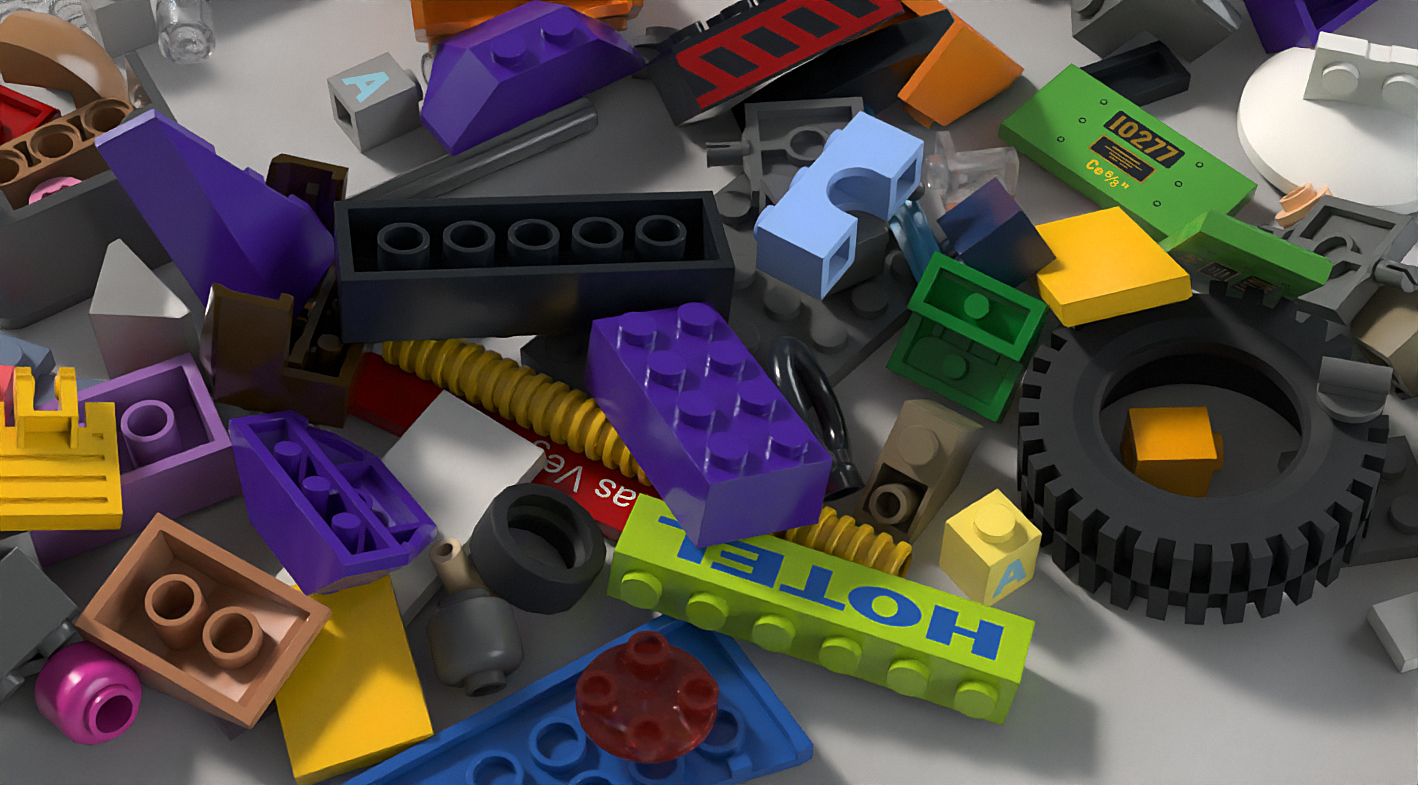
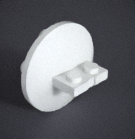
M1320 31L1316 45L1305 48L1293 47L1284 50L1265 61L1255 70L1242 93L1237 114V129L1246 155L1256 169L1270 183L1286 194L1307 183H1311L1316 192L1327 186L1333 196L1403 215L1418 211L1417 49L1395 45L1388 47L1368 43V40Z

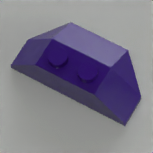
M533 0L438 42L421 110V123L453 157L534 118L644 69L645 59L613 27L566 5Z
M293 410L229 419L228 431L249 521L305 595L332 594L341 589L370 584L408 565L436 538L438 526L375 454L336 433L308 426L309 419Z

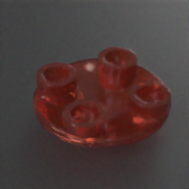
M646 630L633 634L627 643L604 651L590 662L577 681L575 706L583 730L601 749L627 761L660 763L679 758L691 752L704 741L716 720L720 691L718 683L694 656L683 649L670 645L662 634Z

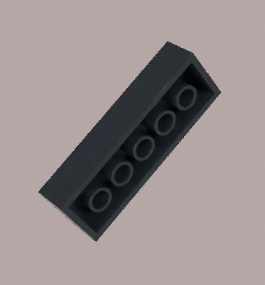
M713 191L334 201V264L342 343L365 342L375 344L384 341H443L459 338H510L513 336L533 335L570 336L591 333L592 322L596 319L621 316L628 312H646L678 307L691 302L703 303L709 301L728 324L736 267Z

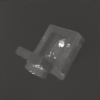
M949 131L936 132L934 154L926 156L925 168L928 186L930 190L938 189L945 213L994 177L998 179L1015 200L1020 161L1014 146L956 153Z

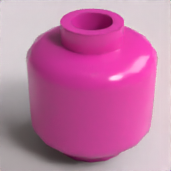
M85 640L71 643L55 652L49 658L36 679L34 698L39 712L73 742L92 746L118 737L133 724L140 708L143 689L138 674L127 663Z

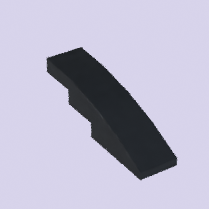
M948 9L890 25L835 47L781 75L731 108L741 133L743 134L745 129V103L862 97L863 102L875 115L879 114L900 99L897 95L954 23V17Z

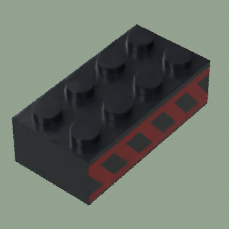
M740 0L721 10L720 14L708 19L706 23L709 29L707 30L704 29L701 21H697L669 35L668 39L656 45L660 55L646 63L645 66L674 125L677 126L905 12L899 0H756L758 5H755L754 0Z

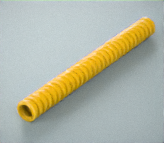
M468 338L447 339L443 341H384L382 343V356L385 362L394 366L399 364L402 370L409 373L416 372L417 377L426 381L432 380L433 384L440 388H449L450 392L459 397L465 395L467 401L478 405L482 403L484 409L495 413L499 411L500 416L512 421L516 419L517 424L529 429L533 427L534 432L543 437L550 435L552 441L557 444L563 445L567 443L569 449L574 452L581 453L585 450L587 458L593 461L602 459L604 466L613 470L620 467L621 474L629 478L638 474L639 483L646 486L652 485L593 397L587 399L586 393L578 389L570 391L569 385L560 381L553 383L552 377L543 373L536 375L535 369L526 365L519 367L518 361L509 357L503 359L501 353L492 349L486 351L485 347L477 342L469 343ZM829 506L821 509L819 521L816 524L768 534L904 579L913 557L911 544L901 541L895 545L893 544V537L885 532L875 536L874 527L864 523L858 528L855 526V518L844 515L839 519L837 518L836 510Z

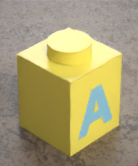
M997 488L945 521L939 567L970 600L992 606L1033 579L1042 533Z

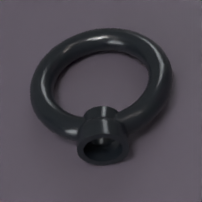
M792 336L777 338L773 341L768 352L769 378L833 459L823 503L833 502L857 493L865 487V483L860 469L852 462V447L846 421L824 370L810 349L800 340ZM796 375L804 386L814 407L825 444L808 414Z

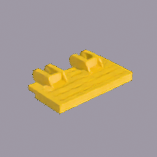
M15 367L13 378L15 427H5L4 402H0V531L120 530L123 510L114 402H85V427H78L79 414L75 367H59L58 375L55 377L54 395L58 401V411H34L35 378L31 374V367Z

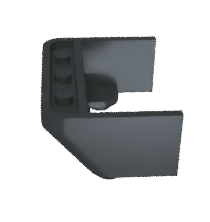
M133 51L124 55L129 101L134 111L129 113L120 125L153 108L177 122L137 52ZM111 169L15 211L5 194L0 190V327L5 329L25 328L92 298L108 245L119 238L151 271L173 261Z

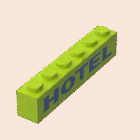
M639 493L615 547L606 592L607 596L625 601L634 607L656 611L692 623L704 630H713L756 644L765 650L780 652L823 666L834 673L847 674L892 689L901 695L914 696L959 711L968 717L984 719L1002 726L1020 685L1036 622L768 534L696 549L663 500Z

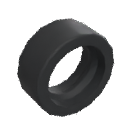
M528 482L508 486L494 497L474 527L469 543L473 566L489 589L501 599L506 600L509 604L519 609L545 615L567 611L583 597L603 569L607 553L602 531L584 507L571 496L550 486ZM509 528L527 530L545 539L558 551L566 563L567 569L549 567L530 557L518 546L510 534Z

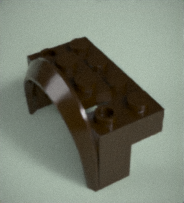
M283 153L272 158L265 182L266 185L287 198L293 194L306 202L334 238V201H345L349 168ZM334 260L310 296V298L314 297L316 302H307L294 322H292L294 297L289 294L281 293L279 300L232 291L222 284L213 282L198 353L199 360L214 386L213 402L240 407L247 411L264 413L293 410L308 418V423L344 429L374 344L365 342L342 343Z

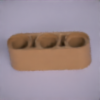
M117 97L102 98L1 145L0 190L5 194L13 210L15 211L29 205L31 193L39 184L48 179L73 177L84 181L110 170V167L97 150L94 138L120 126L122 120L134 111L132 105L126 100Z

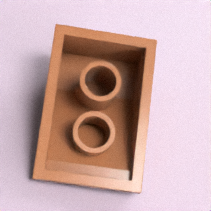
M157 512L73 625L84 641L87 640L127 663L138 674L140 682L145 686L252 730L331 617L332 612L327 606Z

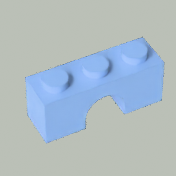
M859 111L843 130L837 129L830 135L822 154L809 168L804 166L796 173L790 184L789 191L775 206L768 205L759 215L753 230V237L757 240L756 269L821 301L855 260L858 218L844 211H864L888 222L920 184L924 141Z

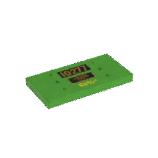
M1072 63L1000 123L998 133L1000 139L1102 208L1109 209L1119 206L1157 244L1212 208L1234 217L1253 199L1258 184Z
M1213 208L1207 210L1158 243L1190 275L1193 290L1202 294H1208L1210 280L1227 281L1226 296L1242 299L1245 288L1248 285L1263 289L1262 305L1272 309L1281 297L1293 300L1325 286L1334 265L1330 263L1331 260Z

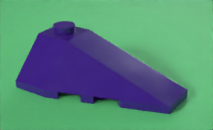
M154 108L94 138L97 150L205 309H207L211 286L215 282L222 284L232 291L279 300L281 293L289 294L294 297L292 322L296 321L334 260V238L306 202L293 194L288 198L267 186L264 176L247 167L245 170H241L218 156L214 145Z

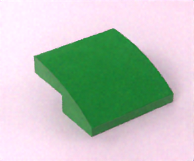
M934 251L907 306L913 312L885 368L996 423L1002 424L1029 365L1050 305Z

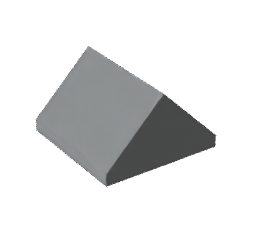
M120 238L110 243L88 313L110 380L191 352L209 394H211L213 390L210 379L199 360L200 342L191 311Z

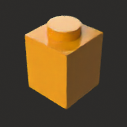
M1207 406L1128 409L1119 447L1122 465L1138 478L1159 489L1183 496L1206 497L1213 472L1221 471L1224 462L1223 439L1220 432L1211 431Z

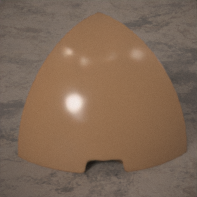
M24 10L15 11L0 24V71L5 83L71 91L76 109L106 97H117L130 103L128 87L114 60L94 38L74 24L44 12Z

